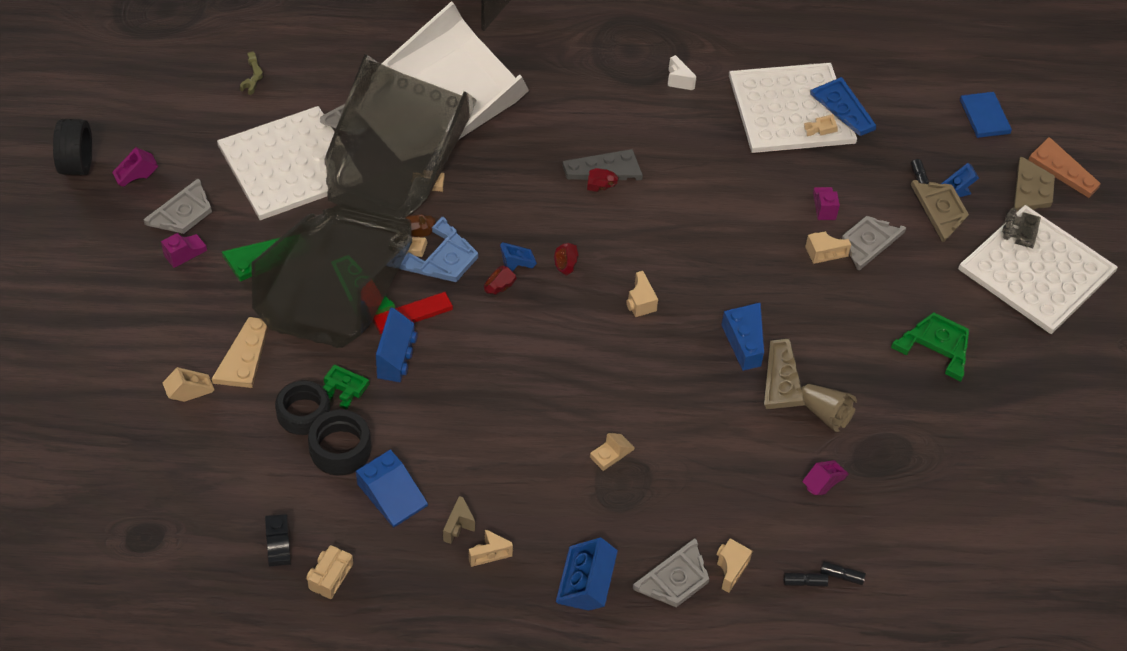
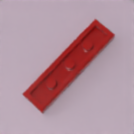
M442 292L395 309L415 323L451 311L453 306L446 292ZM389 311L372 316L379 334L383 333Z

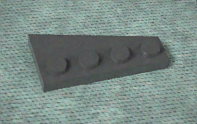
M633 149L566 160L562 163L567 179L588 180L589 171L595 168L612 171L619 180H627V178L642 180L643 178Z

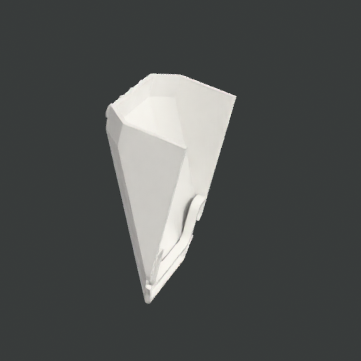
M451 1L370 74L369 82L366 89L363 90L361 100L358 102L355 110L401 162L442 151L516 103L529 89L522 76L518 75L515 78L475 35Z

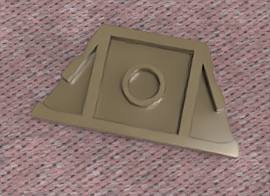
M1020 157L1018 161L1013 212H1018L1024 205L1032 210L1051 207L1055 176L1023 157Z
M913 180L911 186L941 241L945 242L967 219L969 215L953 185L935 182L922 184L918 183V180Z

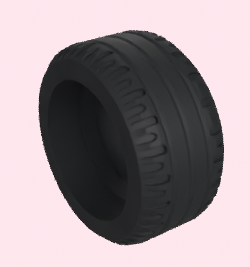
M302 380L286 385L278 393L275 401L279 424L286 431L295 435H307L314 420L323 413L331 411L329 396L326 390L313 381ZM298 400H312L319 405L316 411L306 416H296L287 411V408Z

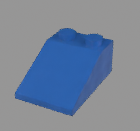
M391 449L356 470L357 485L393 528L428 506L427 501L405 466Z

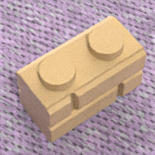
M332 545L328 547L326 552L322 551L318 557L316 568H311L307 574L309 589L332 599L353 566L352 555Z

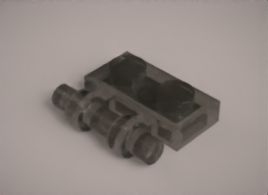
M1011 208L1009 213L1006 214V225L1003 226L1002 230L1003 238L1009 240L1011 237L1016 238L1014 244L1033 249L1041 217L1025 212L1019 217L1016 214L1017 210Z

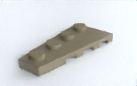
M790 339L770 341L764 401L766 409L805 405Z

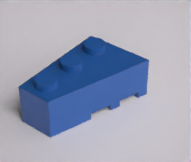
M756 303L724 311L722 328L742 370L761 367L764 356L761 304Z

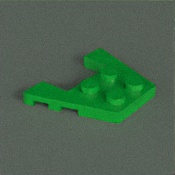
M933 312L918 323L914 329L904 333L903 337L899 340L896 339L892 343L891 348L905 355H908L915 342L952 359L945 374L961 382L964 376L969 329Z

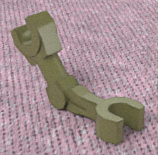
M254 51L247 53L248 63L253 68V76L251 79L248 78L240 84L242 92L245 88H249V95L254 93L257 81L263 78V73L257 64Z

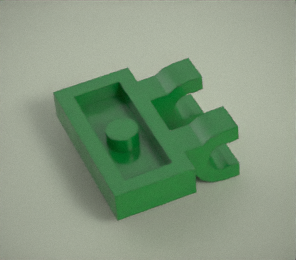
M333 365L324 377L325 385L323 388L329 396V401L332 399L335 389L343 391L339 396V399L342 400L340 407L347 410L353 397L360 398L369 386V379Z

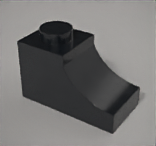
M287 514L265 516L269 567L291 565Z

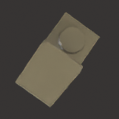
M461 496L458 497L443 530V541L450 544L454 537L459 536L461 527L475 531L474 517Z

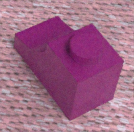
M135 147L112 173L118 185L124 187L135 179H147L158 167V164L151 153Z
M814 187L813 196L817 219L836 220L840 206L837 191H833L832 187Z
M176 233L161 241L164 257L173 268L207 251L206 245L197 234L181 237Z
M835 460L818 462L802 482L807 486L806 488L810 493L823 495L834 485L845 480L849 473Z

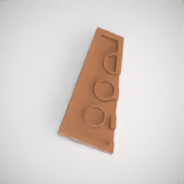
M1050 137L1028 159L1088 198L1100 187L1101 183Z

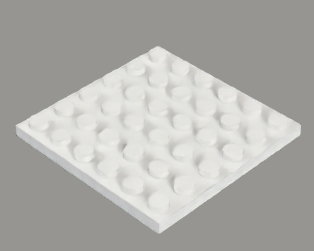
M831 63L729 72L730 82L751 153L856 144L857 137L855 132L810 95L811 89L836 80ZM833 114L838 126V132L821 136L817 132L814 135L807 136L804 123H815V118Z
M319 106L217 140L222 154L259 220L363 184L361 174L332 127L320 123V117L324 114Z
M1024 205L959 265L958 269L1052 334L1116 272L1118 267Z

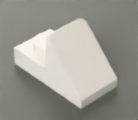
M676 55L671 57L668 86L688 90L695 89L696 75Z

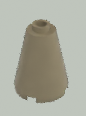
M807 384L802 387L805 406L830 429L839 432L838 428H845L855 413L853 402L857 403V399L854 395L813 384Z

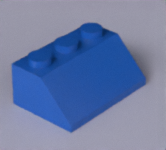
M391 307L376 352L377 378L401 382L403 375L407 374V360L412 358L413 348L411 346L412 343H416L418 333L415 332L412 321Z
M601 537L570 546L556 603L588 611L605 607L618 550Z

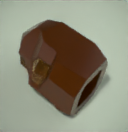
M421 214L404 217L409 237H424L433 233L432 227L436 221L432 216Z

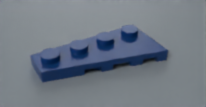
M842 77L810 90L811 96L859 136L876 130V124Z

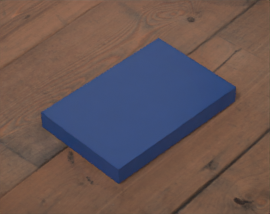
M994 92L962 95L960 97V102L977 138L1011 133V126Z

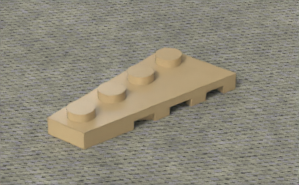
M253 317L247 319L212 377V384L253 388L269 326L268 319Z

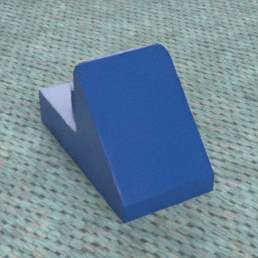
M967 163L941 184L953 185L958 196L962 197L971 194L968 187L977 181L979 177L972 165Z
M503 242L500 244L503 262L511 271L518 265L533 268L537 264L531 249Z

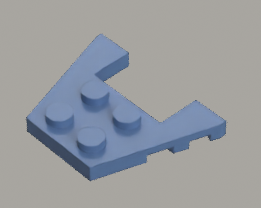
M441 217L432 227L433 233L445 239L426 261L408 252L398 263V266L401 270L457 282L478 259V252L464 238L457 234V230L453 226L451 227L444 217Z

